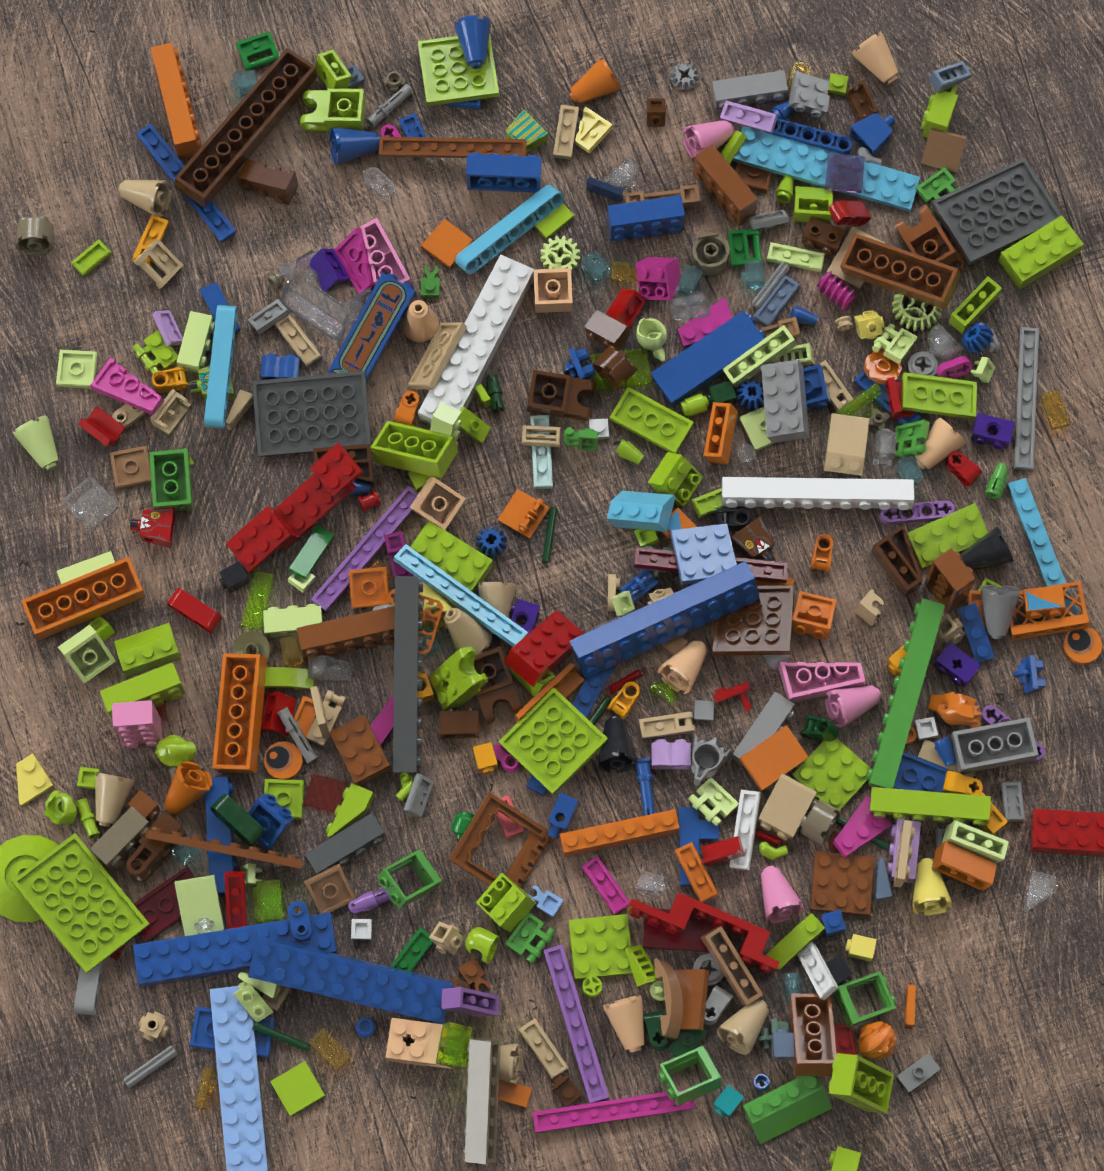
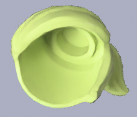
M641 319L636 329L637 341L643 348L652 350L656 359L665 362V351L662 348L667 339L665 326L657 319Z

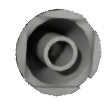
M996 585L981 587L987 634L991 635V638L1002 639L1003 636L1007 635L1020 595L1018 588L1004 585L1003 587H996Z

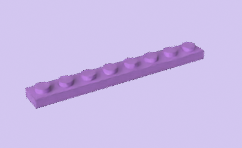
M407 486L311 598V602L321 606L324 612L331 608L349 587L348 570L364 569L385 545L384 535L395 533L413 512L409 507L419 494L418 492Z
M563 944L543 950L589 1103L609 1099Z

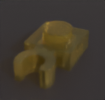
M611 261L610 281L629 282L630 278L638 281L637 274L635 273L636 266L630 268V262Z

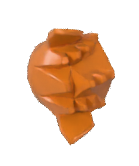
M955 692L931 695L928 709L937 712L945 723L950 725H966L971 728L981 727L979 716H982V713L978 711L980 706H975L976 699L963 694H955Z

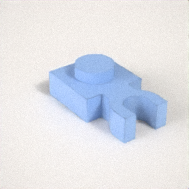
M534 885L532 890L536 891L537 895L535 897L529 896L538 903L537 909L554 918L564 900L548 890L543 894L539 887Z

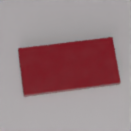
M188 866L134 903L135 907L149 922V926L138 934L144 943L150 942L181 920L175 881L196 878Z
M658 909L665 913L669 912V909ZM691 913L684 931L681 934L673 935L665 931V927L660 925L654 927L647 923L648 920L644 919L643 948L709 952L700 937L715 927L711 925V921L706 919L700 921L694 918V914Z

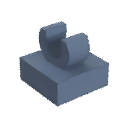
M356 64L346 68L351 74L348 89H352L365 82Z

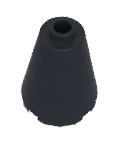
M998 527L992 529L960 554L965 566L970 567L973 571L1014 562Z
M617 716L610 717L604 724L603 734L608 740L600 749L598 766L605 772H610V769H617V773L626 772L635 767L634 763H637V757L624 720Z

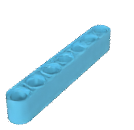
M552 185L544 186L463 249L456 256L455 263L467 274L475 273L557 209L564 201L563 193Z
M217 305L204 416V426L206 428H225L237 322V306Z

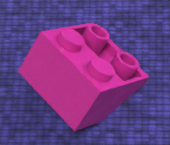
M647 257L635 263L639 294L643 299L673 300L681 277L678 258Z

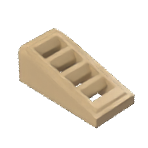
M241 389L239 390L225 421L227 429L232 430L254 403L253 394Z

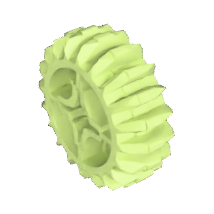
M899 293L894 295L895 301L892 302V307H894L892 313L896 314L895 320H901L900 326L907 324L906 329H909L910 326L913 327L914 332L917 330V327L923 331L924 327L929 329L931 324L935 325L937 319L941 317L940 312L943 310L931 305L932 312L927 315L925 308L929 304ZM908 298L909 305L904 309L902 302Z

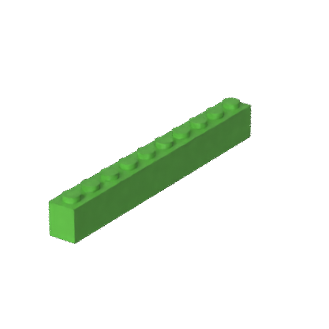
M924 598L920 603H916L913 613L917 614L915 622L911 621L908 630L911 633L910 640L906 639L903 647V650L906 651L905 657H901L898 669H901L899 676H895L892 686L895 687L894 695L890 694L887 703L890 706L889 713H885L882 724L885 727L883 732H879L877 743H880L879 748L874 750L871 761H874L873 769L869 768L866 780H869L868 786L893 789L941 622L944 604Z

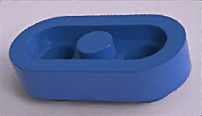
M294 901L288 907L292 934L295 939L306 941L312 935L309 911L304 902ZM297 907L301 908V912L299 914L294 913V910ZM299 927H305L303 933H299L298 929Z

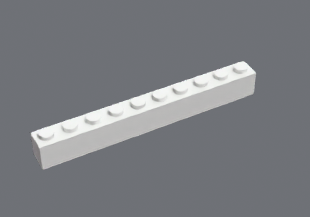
M722 477V506L729 508L745 506L747 508L784 507L787 509L794 507H803L805 509L819 507L823 509L861 508L867 510L879 508L881 510H908L913 508L914 480Z

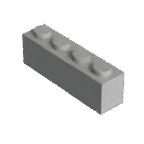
M784 70L712 81L711 90L715 109H723L726 100L746 106L751 103L762 104L770 100L781 101L787 98L788 95Z
M774 692L734 751L732 759L744 766L739 758L784 727L782 726L786 720L790 721L795 713L793 710L795 704L779 693Z

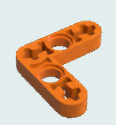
M393 589L388 594V599L395 606L394 598H392V594H395V589ZM419 595L420 600H423V607L426 599L429 600L428 605L437 603V607L440 608L435 614H432V610L429 608H425V612H419L423 614V625L427 621H431L434 624V630L430 633L424 629L419 631V639L423 640L424 638L420 637V633L432 636L431 640L429 638L426 640V644L429 645L428 649L425 648L423 651H419V654H427L431 650L443 612V605L436 599Z

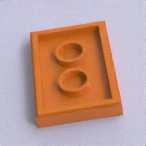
M785 725L739 759L762 791L778 780L782 773L785 775L809 757L791 730Z

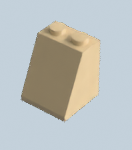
M782 773L758 818L759 826L766 831L772 830L776 832L777 836L785 841L788 839L792 841L800 827L801 820L808 813L817 792Z

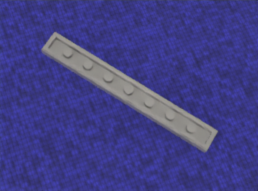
M1020 327L1014 470L1033 471L1039 328Z

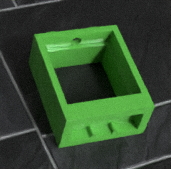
M420 849L384 868L377 877L380 885L386 889L391 901L399 909L434 891L442 882ZM411 865L425 887L406 897L391 875Z
M881 971L838 986V989L833 992L848 1028L886 1015L896 1009L895 998L889 993L887 979L885 976H882ZM873 982L883 1009L858 1017L848 991Z
M704 1046L660 1064L658 1077L663 1085L666 1084L669 1098L675 1100L677 1106L721 1088V1076ZM699 1063L708 1080L678 1092L670 1075Z

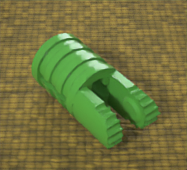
M998 463L993 475L990 477L985 490V495L989 498L1000 500L1008 475L1005 463Z

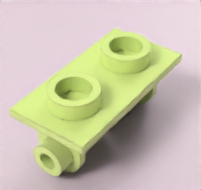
M241 982L238 985L240 989L233 993V995L255 1022H259L273 1013L272 1009L250 983Z

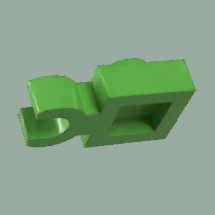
M425 266L424 274L427 278H421V298H439L440 278H435L438 275V267L435 266L434 272L430 273L428 272V266Z

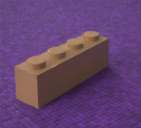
M722 926L715 927L700 937L742 1006H747L763 995Z

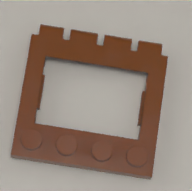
M488 792L448 860L490 886L495 881L496 875L482 866H477L470 859L498 812H501L507 818L531 832L506 874L509 879L522 888L523 885L518 883V880L525 883L532 871L528 863L535 866L542 854V851L537 849V847L545 849L551 836L546 834V828Z

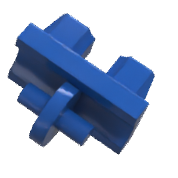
M574 348L569 349L574 364L570 360L565 362L564 375L576 378L575 373L577 372L580 379L586 380L596 375L592 364L584 367L581 364L590 359L586 348L577 351Z
M645 569L621 587L620 592L630 591L632 601L635 603L657 586L659 582L650 574L648 569Z
M1029 655L1028 658L1022 659L1021 664L1018 665V671L1013 672V677L1019 678L1020 684H1023L1024 694H1030L1046 686L1045 679L1037 677V672H1041L1044 668L1043 660L1035 659V655Z

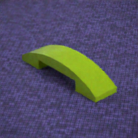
M288 667L266 668L265 688L309 690L310 687H314V670Z

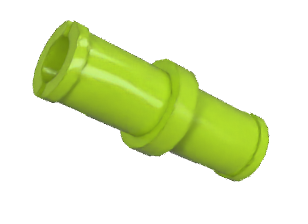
M88 799L78 800L75 804L79 810L80 822L84 824L88 839L98 837L100 832L95 822L96 816L90 809Z

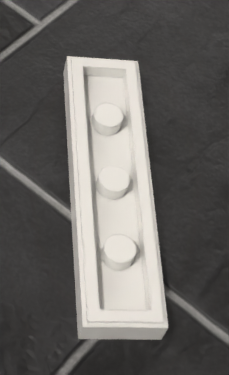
M741 790L734 837H740L745 856L730 860V868L750 871L761 792Z

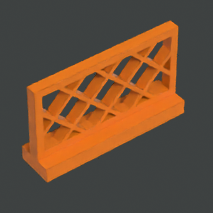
M1081 581L1059 584L1065 589L1063 591L1064 597L1072 601L1067 610L1065 609V613L1061 618L1056 619L1050 615H1045L1043 620L1036 622L1031 617H1026L1024 613L1019 611L1024 605L1023 591H1019V599L1022 602L1017 609L1015 608L1010 623L1012 641L1089 628V617L1087 615ZM1078 587L1079 594L1075 599L1066 594L1069 588ZM1076 604L1082 608L1083 614L1074 615L1069 611ZM1017 613L1026 619L1023 624L1014 625L1013 618Z

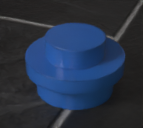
M361 1018L356 1023V1032L363 1038L371 1037L376 1030L375 1023L370 1018Z

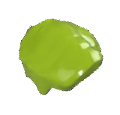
M169 735L158 742L155 752L157 758L164 765L173 768L178 767L184 761H192L196 755V746L193 742H186L180 736Z
M58 790L53 791L45 802L46 811L44 816L57 825L66 826L74 823L77 810L71 796L66 793H60Z

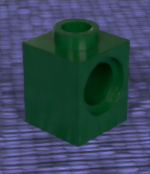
M731 381L709 387V392L706 395L709 405H713V402L736 404L737 397Z

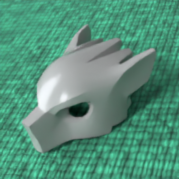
M693 736L691 770L695 775L694 785L699 786L703 779L714 776L734 752L732 749H729L725 753L723 747H718L716 737L707 742L703 739L698 742L697 736Z

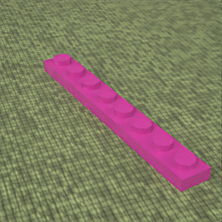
M667 1092L536 1111L533 1112L535 1132L540 1133L695 1109V1102L691 1100L677 1106L675 1100H671Z

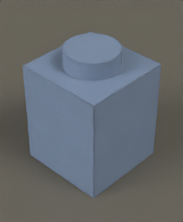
M778 1029L776 1033L771 1035L772 1060H792L795 1057L794 1033H788V1029Z

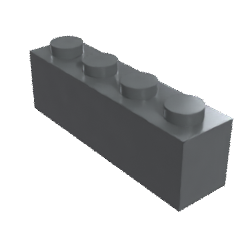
M373 813L305 853V857L317 875L337 864H340L342 867L354 855L360 856L367 851L366 848L372 844L373 846L380 844L385 837V833Z

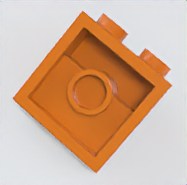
M799 591L793 615L792 630L799 635L805 633L812 634L816 639L828 638L837 600Z

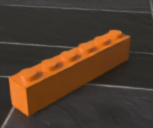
M673 809L561 833L560 842L565 858L677 834L680 827L676 810Z

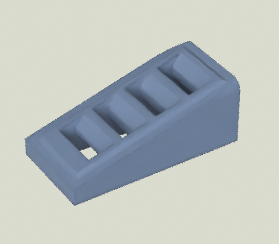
M964 61L933 71L929 80L936 92L939 93L971 78L972 74Z
M880 858L877 864L876 902L887 901L892 897L884 858Z

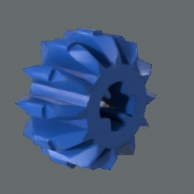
M976 322L973 326L970 325L969 329L965 330V334L961 336L963 338L961 343L968 352L980 354L981 351L985 352V349L990 347V343L994 340L992 338L994 333L983 322Z
M746 379L745 384H739L740 389H736V394L738 395L736 400L741 402V408L747 405V410L749 411L751 407L757 410L758 405L764 406L762 382L757 384L756 379H753V382L750 383V380Z
M487 526V531L481 529V535H476L477 542L475 543L476 547L479 548V552H485L487 557L492 554L493 558H496V553L502 555V549L507 548L505 542L508 541L507 537L503 536L504 531H498L497 526L493 530H491L490 526ZM493 539L494 544H490L489 540Z

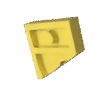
M585 107L575 143L590 154L613 129V125Z
M33 753L16 764L19 803L22 807L54 787Z

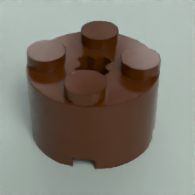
M612 345L607 347L592 365L602 379L606 378L610 381L608 384L618 390L638 370L634 364L627 360L628 355L624 351H617Z

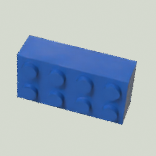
M477 152L467 154V190L537 193L541 190V157L536 155L519 156L517 154L505 156L497 153L482 155Z
M681 195L610 205L607 209V223L611 241L621 242L628 238L641 239L644 236H660L663 233L669 232L675 234L684 230L685 213Z

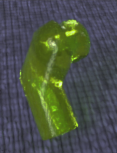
M654 682L650 685V691L664 696L668 704L677 700L668 684Z

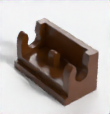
M864 80L859 81L858 86L855 88L852 85L849 86L845 96L858 122L874 113L878 114L877 106Z

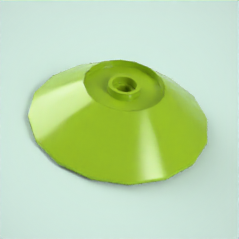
M21 835L5 841L0 846L1 916L14 922L33 923L41 920L12 884V880L58 846L56 842L41 835Z

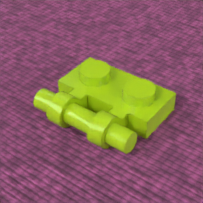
M159 330L143 340L146 345L145 348H141L139 344H135L132 347L136 352V357L143 361L146 370L152 374L159 371L157 368L160 365L164 370H167L177 363V353L171 346H166ZM152 353L156 359L151 361L147 355Z

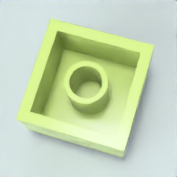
M90 625L58 647L83 683H86L116 662L97 632Z

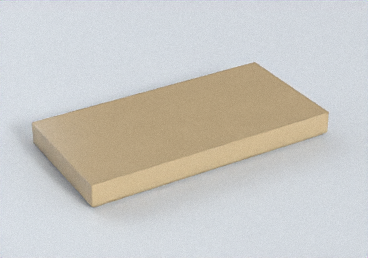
M463 322L440 323L408 383L411 389L434 390L467 327Z

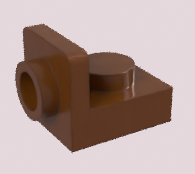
M647 98L648 127L665 126V99Z
M561 1074L553 1080L552 1090L566 1107H569L582 1096V1093L571 1081L568 1074L564 1077Z

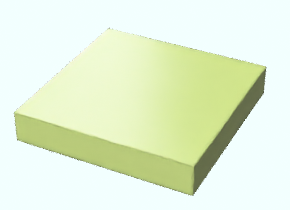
M60 350L56 386L91 389L90 385L96 377L98 353L94 351Z

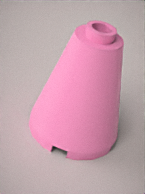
M728 120L687 126L682 131V134H685L683 143L686 151L691 158H694L712 144L718 149L731 138L735 132V127Z
M873 685L834 689L826 692L825 695H828V698L825 699V705L831 720L835 719L837 721L835 725L842 728L880 702L881 693Z
M774 866L766 867L761 873L766 921L770 920L773 924L791 920V915L795 913L797 916L800 915L804 910L803 903L781 870Z

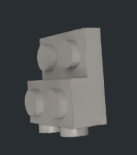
M796 71L793 73L788 107L794 108L797 112L809 113L813 117H822L828 111L830 96L827 93L829 81Z

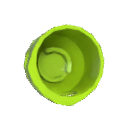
M475 927L466 937L465 948L471 954L476 950L480 951L483 955L482 962L489 964L497 949L499 936L482 927Z

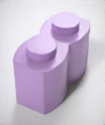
M657 739L651 744V769H690L691 743H687L684 739L675 740L674 743H669L665 739Z

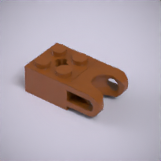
M923 205L918 209L922 218L917 226H907L903 220H898L894 223L911 253L946 265L959 259L955 249L927 205Z

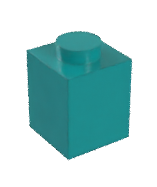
M728 1084L713 1103L714 1112L722 1118L724 1116L729 1118L742 1102L744 1096Z

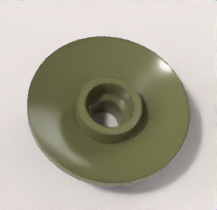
M248 631L236 639L233 646V654H252L251 649L255 647L257 650L255 654H261L268 661L271 649L269 641L263 634Z

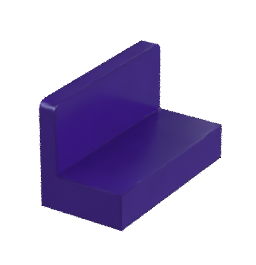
M320 249L308 262L324 292H328L335 284L346 283L350 279L334 249Z

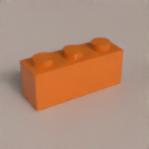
M713 402L703 456L713 464L729 463L738 412L731 403Z
M946 841L936 848L932 869L982 891L993 885L997 864L991 862L988 858L980 857L969 850H964Z

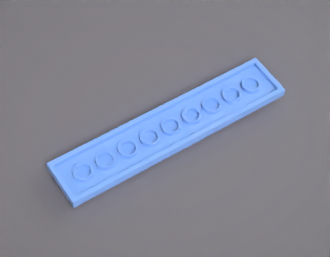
M238 986L210 989L227 1171H268L255 1030L252 1029L254 1020L233 995V993L240 989Z

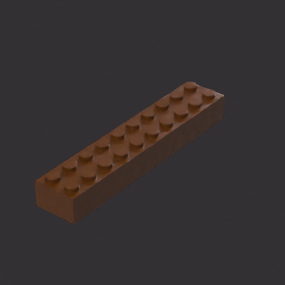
M286 48L174 178L176 189L206 208L244 164L246 159L249 158L317 78L316 66L289 48Z

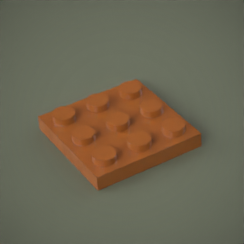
M815 851L810 910L823 912L841 910L842 914L870 916L874 857L850 854L844 858L841 853Z

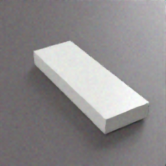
M810 942L797 955L820 999L825 1000L838 989V986L816 944Z

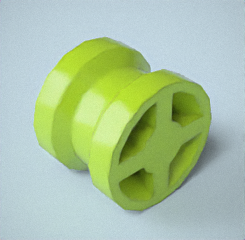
M589 976L583 981V993L587 997L596 998L601 994L602 982L598 977Z

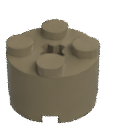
M47 217L19 218V222L16 225V248L21 253L22 250L27 251V255L41 256L48 254V250H53L54 226L48 221Z
M713 232L704 233L698 237L692 248V264L699 274L712 276L726 269L730 252L727 240Z
M814 799L809 808L811 810L809 815H805L801 820L800 832L805 837L823 846L824 841L827 842L837 826L835 819L836 817L840 819L841 810L822 800Z

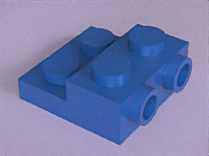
M821 364L804 368L807 413L809 409L814 407L816 409L826 408L827 404L831 403Z
M265 793L257 798L248 814L265 830V833L257 841L267 850H271L281 835L287 831L294 818L291 816V811L288 808L281 807L276 803V797Z

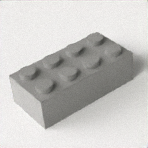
M798 359L761 365L767 438L772 443L809 438L803 365Z
M1030 717L952 732L950 737L953 743L958 773L961 774L1033 761L1038 757Z

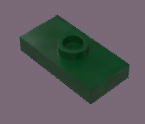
M704 1028L703 1030H683L667 1050L674 1057L694 1050L708 1034V1031Z

